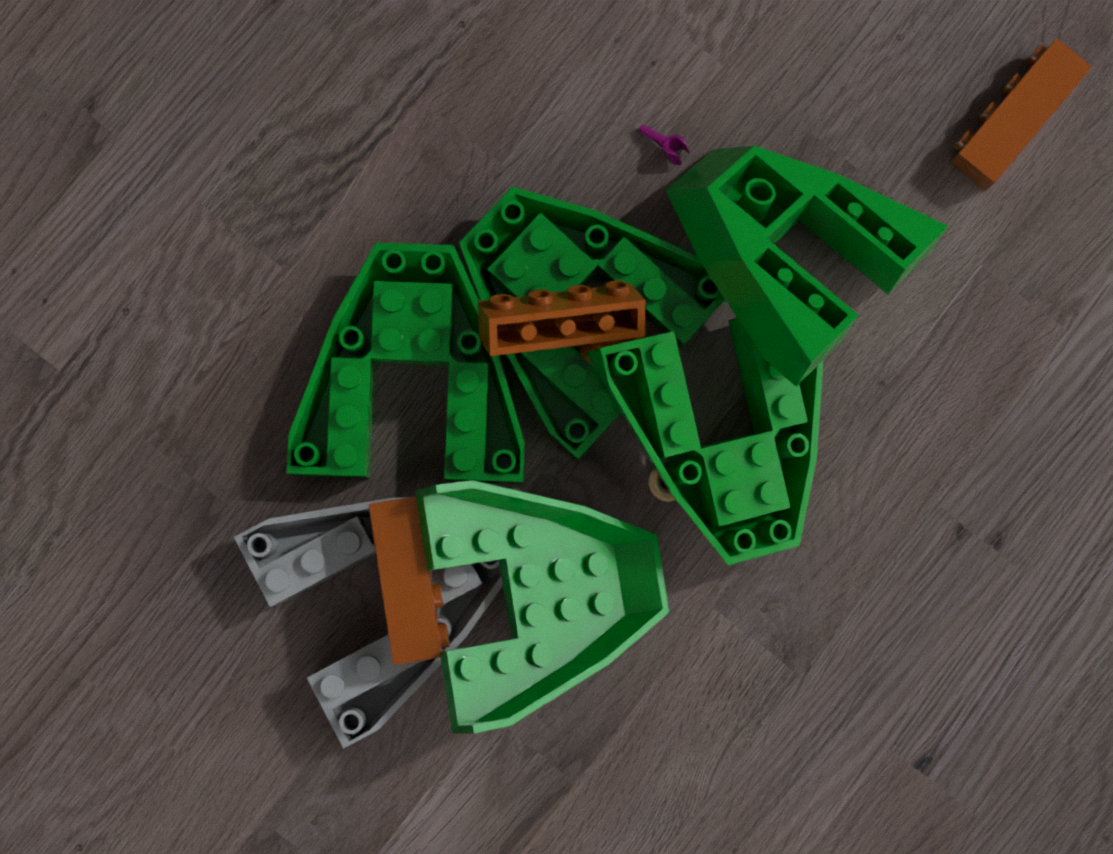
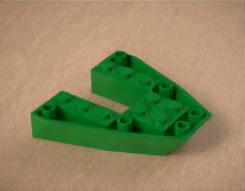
M757 146L712 149L665 190L699 261L765 361L796 387L843 341L859 315L779 249L775 243L800 221L889 295L932 252L949 227L839 174Z
M513 186L459 242L480 301L489 300L491 296L498 294L519 297L528 296L534 290H548L552 293L567 291L571 286L585 285L598 273L607 282L625 281L631 283L645 299V317L662 333L674 331L677 346L680 349L687 344L726 301L702 266L697 255L596 210ZM572 346L506 354L549 433L577 462L621 415L595 368Z
M375 242L331 322L288 434L286 474L292 476L370 479L375 364L449 367L444 479L452 482L474 480L483 483L524 484L525 442L499 355L490 356L479 339V299L454 245Z
M738 318L729 319L728 323L754 433L701 446L674 331L585 352L648 460L674 498L727 565L800 545L817 461L823 361L796 387L765 361Z

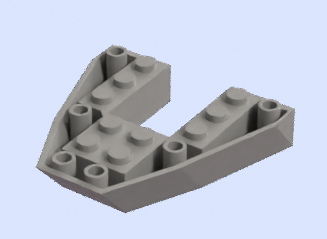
M408 497L387 498L269 518L238 534L234 539L268 605L275 607L376 554L369 504ZM499 560L431 570L433 584L440 583L444 607L437 608L439 624H447L450 647L443 648V651L456 649L502 588L503 583ZM386 635L307 677V680L344 749L378 731L441 665V658L393 665L389 635Z

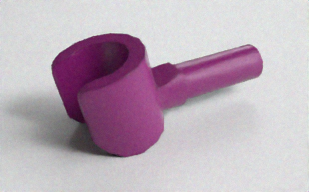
M644 124L638 130L639 133L662 147L670 163L673 165L682 164L679 156L675 153L677 150L682 149L690 153L684 138L676 134L666 137Z

